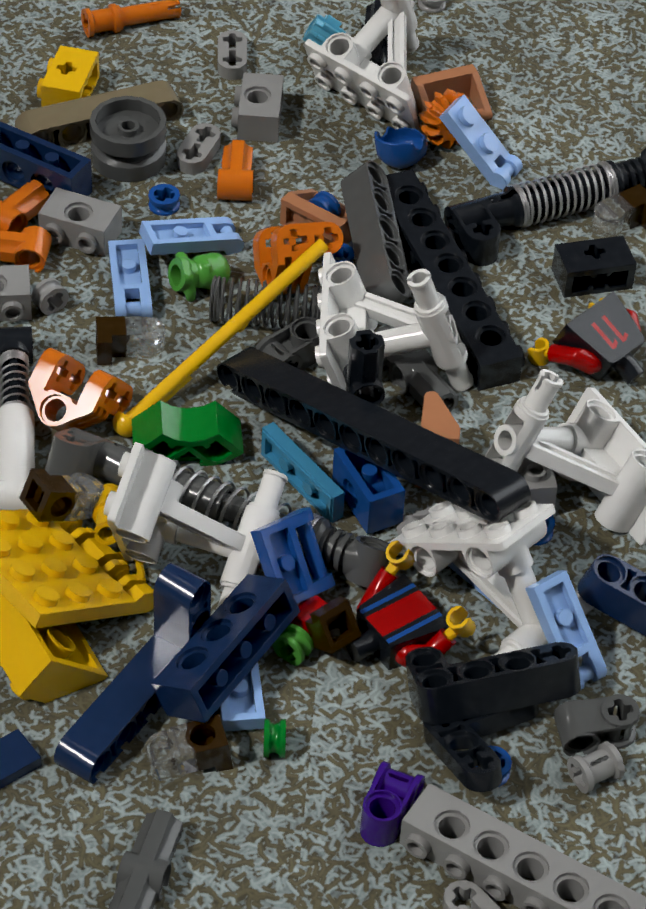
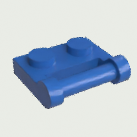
M311 507L293 511L283 518L251 531L264 575L266 577L286 579L297 604L336 585L332 573L327 572L311 523L314 520ZM303 551H304V554H305V557H306V560H307V563H308V567H307V564H306V561H305V558H304V555H303Z

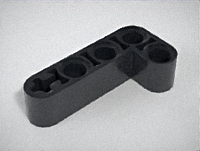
M566 642L549 643L448 665L443 653L433 647L414 649L407 653L405 657L411 701L421 721L429 725H443L561 700L576 695L581 689L578 650L574 645Z

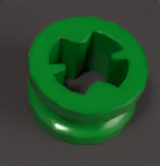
M264 719L263 758H269V755L272 753L278 754L279 758H285L286 719H280V722L277 724L271 723L270 719Z

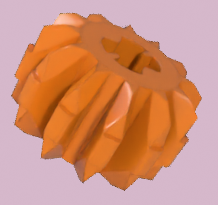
M447 88L443 95L434 92V100L432 102L424 101L427 110L419 113L420 119L423 121L419 127L432 144L441 145L447 149H450L453 143L459 145L439 116L455 99L464 95V93H456L454 90Z

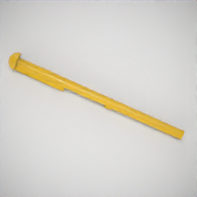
M318 239L126 414L117 411L112 422L115 432L122 437H132V418L160 400L165 403L193 379L190 376L235 334L242 332L258 313L316 262L323 253L327 252V244L323 240Z

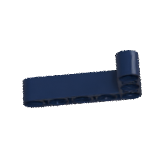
M610 554L597 556L578 582L577 589L580 597L592 607L646 636V573Z
M169 563L164 567L154 585V635L66 732L56 747L54 762L89 783L94 784L98 780L95 776L100 771L105 772L123 751L121 746L125 742L130 743L148 722L146 720L147 716L150 713L155 714L160 709L162 704L151 683L211 616L210 582L174 563Z

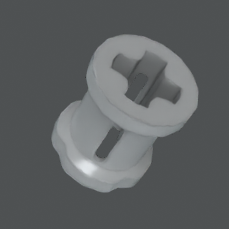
M608 741L599 744L598 749L583 757L574 755L567 761L570 778L584 794L591 792L595 784L610 777L613 779L621 778L625 773L620 752L614 744Z

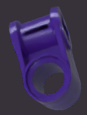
M385 761L380 764L362 805L360 834L365 842L376 847H385L395 842L401 832L402 819L423 791L425 776L417 774L415 777L392 769L391 764Z

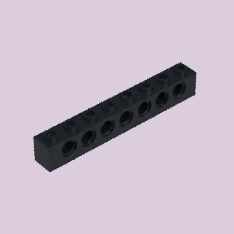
M413 169L386 175L406 264L411 272L417 269H427L431 273L436 291L446 297L448 309L455 320L461 341L466 346L468 352L466 364L473 376L477 390L480 391L519 382L521 368L525 365L524 351L520 345L515 344L511 337L508 323L505 320H501L496 311L493 298L487 296L482 288L479 274L472 271L465 251L459 249L456 244L451 227H446L443 222L438 205L433 204L430 200L425 183L419 181Z

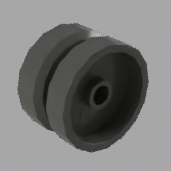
M134 96L115 97L100 103L92 111L90 117L91 160L94 168L107 178L123 182L146 180L156 175L165 166L167 158V143L165 140L167 127L163 109L155 102Z

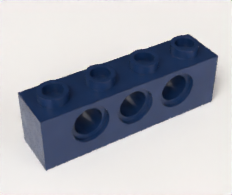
M0 121L1 181L21 188L27 182L35 179L44 185V188L50 195L56 187L86 196L92 193L91 159Z
M247 574L151 684L167 716L203 723L210 719L300 613V609L286 579Z

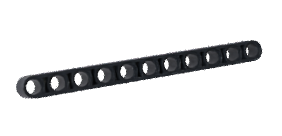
M254 347L242 350L217 366L219 380L224 386L229 385L233 389L231 392L234 395L489 522H499L529 502L531 498V492L526 480L515 470Z

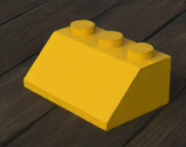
M0 592V666L11 681L10 687L18 697L23 700L31 699L48 703L103 681L108 677L76 623L34 628Z

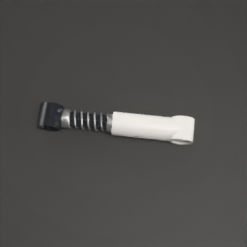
M32 326L0 328V510L28 509L19 497L31 468H35V422L33 410L29 407L30 393L28 385L29 364H33Z

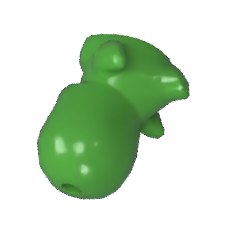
M177 252L175 259L170 262L168 268L170 286L176 292H184L189 302H193L196 299V288L211 290L212 279L215 275L217 277L220 276L221 280L222 277H225L227 284L231 274L227 259L220 253L215 252L198 255L192 259L184 252Z

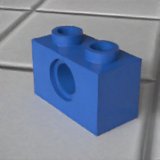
M341 447L335 448L332 480L345 492L344 500L367 535L403 522L406 490L395 474Z

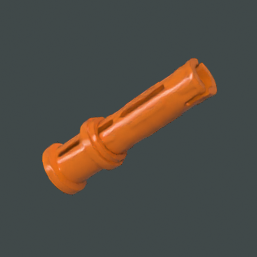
M161 0L126 7L109 4L107 8L92 11L89 8H84L81 11L82 27L86 36L90 38L99 32L113 31L114 33H119L123 30L124 26L180 18L181 7L175 8L176 5H180L179 0Z

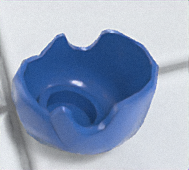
M388 126L382 137L378 131L374 133L377 156L389 167L397 169L407 168L419 162L426 155L428 149L427 139L418 129L406 127L394 129Z

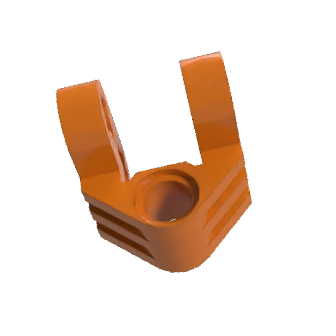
M333 222L286 224L259 230L253 238L254 268L262 287L263 281L266 280L267 285L271 283L318 239L324 241V228L325 233L332 236V242L327 243V252L333 254L340 250L344 239L340 227ZM296 238H301L302 243L296 244ZM271 239V247H266V240ZM312 265L291 283V294H295L298 283L300 284V294L304 293V286L308 283ZM288 287L283 291V295H287Z
M48 348L43 352L28 381L41 422L58 432L73 427L82 430L105 421L109 414L114 416L117 411L124 412L131 403L133 389L118 377L102 370H97L87 381L78 402L64 394L72 395L82 384L85 376V366L71 356L54 348ZM66 406L64 417L56 421L58 410Z

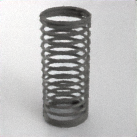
M215 275L213 277L209 301L210 322L214 321L217 323L220 314L223 323L227 322L228 314L229 320L233 317V277L230 278L225 318L224 293L226 278L222 277L221 280L220 276L217 277ZM241 278L238 280L235 314L241 310ZM247 279L244 306L249 302L250 279ZM255 280L253 298L258 294V280ZM266 280L263 281V289L267 286ZM299 283L296 285L292 320L290 319L292 284H290L287 289L283 323L282 292L278 295L275 322L273 300L269 303L267 320L265 307L259 313L258 319L257 315L254 317V324L258 327L262 316L264 327L268 326L270 318L271 326L275 328L279 317V327L282 329L285 326L286 317L287 325L291 324L294 318L295 320L298 319ZM307 284L304 286L300 317H307ZM319 285L313 286L309 317L320 319L321 316L317 303V294L322 293V287Z

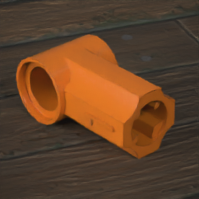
M232 140L229 145L224 146L222 168L218 169L217 200L252 201L254 170H252L253 147L248 146L245 140Z
M33 179L4 201L0 200V230L21 233L27 227L28 221L38 214L50 197V194L41 182Z
M36 225L25 227L21 233L0 230V261L13 262L15 265L29 264V269H33L37 273L41 272L45 267L52 244L51 234L43 227Z

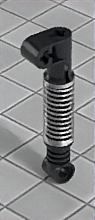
M646 148L641 152V156L635 159L631 158L619 163H614L610 160L599 161L596 165L590 164L589 167L584 165L582 169L577 167L575 170L570 169L568 172L562 171L561 174L555 173L554 176L548 175L546 178L542 176L540 179L534 178L533 181L527 180L525 183L511 184L506 186L500 193L447 206L444 209L446 227H451L455 242L459 249L465 251L469 263L477 266L491 265L498 258L502 228L523 229L531 224L536 225L539 222L543 223L552 219L557 220L559 217L564 218L567 215L571 216L581 211L586 212L601 206L611 205L617 199L618 193L638 184H641L646 189Z

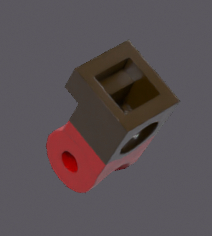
M317 595L310 597L298 604L300 613L291 622L303 628L310 635L314 648L328 653L336 652L361 636L349 599L337 597L329 603H326Z

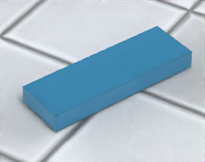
M274 422L262 427L261 455L278 472L286 475L288 482L324 518L329 519L332 523L342 518L345 492Z

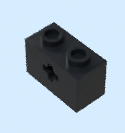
M624 236L555 244L552 272L563 297L567 298L632 289L637 263Z

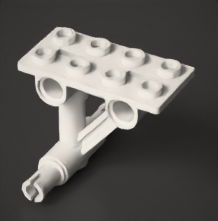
M380 0L382 6L355 37H351L343 32L335 33L328 37L322 45L310 39L306 40L303 45L308 56L307 61L312 66L315 82L326 91H329L331 88L336 90L347 103L351 105L358 103L364 106L373 118L380 120L383 117L390 121L395 129L413 128L418 129L422 133L417 117L418 108L407 76V53H412L419 47V40L415 32L418 22L413 8L415 5L413 0ZM388 34V62L379 66L370 61L372 58L371 52Z
M331 252L323 253V267L318 269L322 293L317 294V303L321 316L320 319L316 320L319 345L315 346V358L319 368H325L328 383L346 391L343 370L348 364L349 339L353 338L357 331L371 330L375 334L382 335L384 339V357L430 348L436 365L445 370L453 390L462 392L473 385V376L466 364L468 356L466 346L461 341L455 320L448 309L446 297L436 291L431 273L427 269H417L407 277V284L416 300L414 307L411 308L367 292L356 266L352 262H336ZM378 322L395 327L374 332Z
M542 369L528 395L522 396V398L517 400L504 424L497 428L494 434V441L485 457L516 472L524 459L527 458L554 470L564 479L587 485L601 501L594 513L597 521L608 530L619 533L628 532L639 545H646V443L594 387L586 388L566 423L559 424L557 427H544L549 419L548 407L559 388L562 387L563 380L558 379L559 375L553 371Z
M135 442L131 453L125 452L121 458L118 468V476L122 477L117 492L110 491L103 514L107 516L108 525L124 560L133 562L135 559L149 564H157L164 542L173 545L180 542L228 557L220 579V587L223 589L217 606L218 608L247 574L258 575L261 563L251 531L280 519V512L277 510L288 477L278 471L264 469L255 500L246 505L238 530L236 531L179 503L184 487L172 480L177 464L163 455L145 450L144 444Z
M529 500V502L499 522L493 523L449 501H444L432 506L428 510L429 514L423 519L405 525L401 529L402 533L390 541V543L396 540L403 545L402 550L407 551L410 549L415 557L413 566L426 577L436 575L453 562L518 627L503 639L500 650L494 655L548 644L525 588L537 582L531 567L534 561L529 548L547 534L545 520L556 513L553 504H536V501ZM577 590V597L582 606L584 614L586 615L591 610H593L594 607L586 603L580 597Z

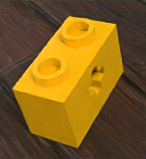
M60 45L55 57L50 58L48 61L45 77L40 78L38 81L37 97L41 98V106L91 96L100 77L99 52Z

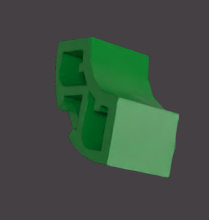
M160 400L132 418L133 445L135 442L144 444L145 449L162 454L171 460L199 461L200 466H214L230 461L244 453L241 420L216 400L204 406L192 408L171 406Z

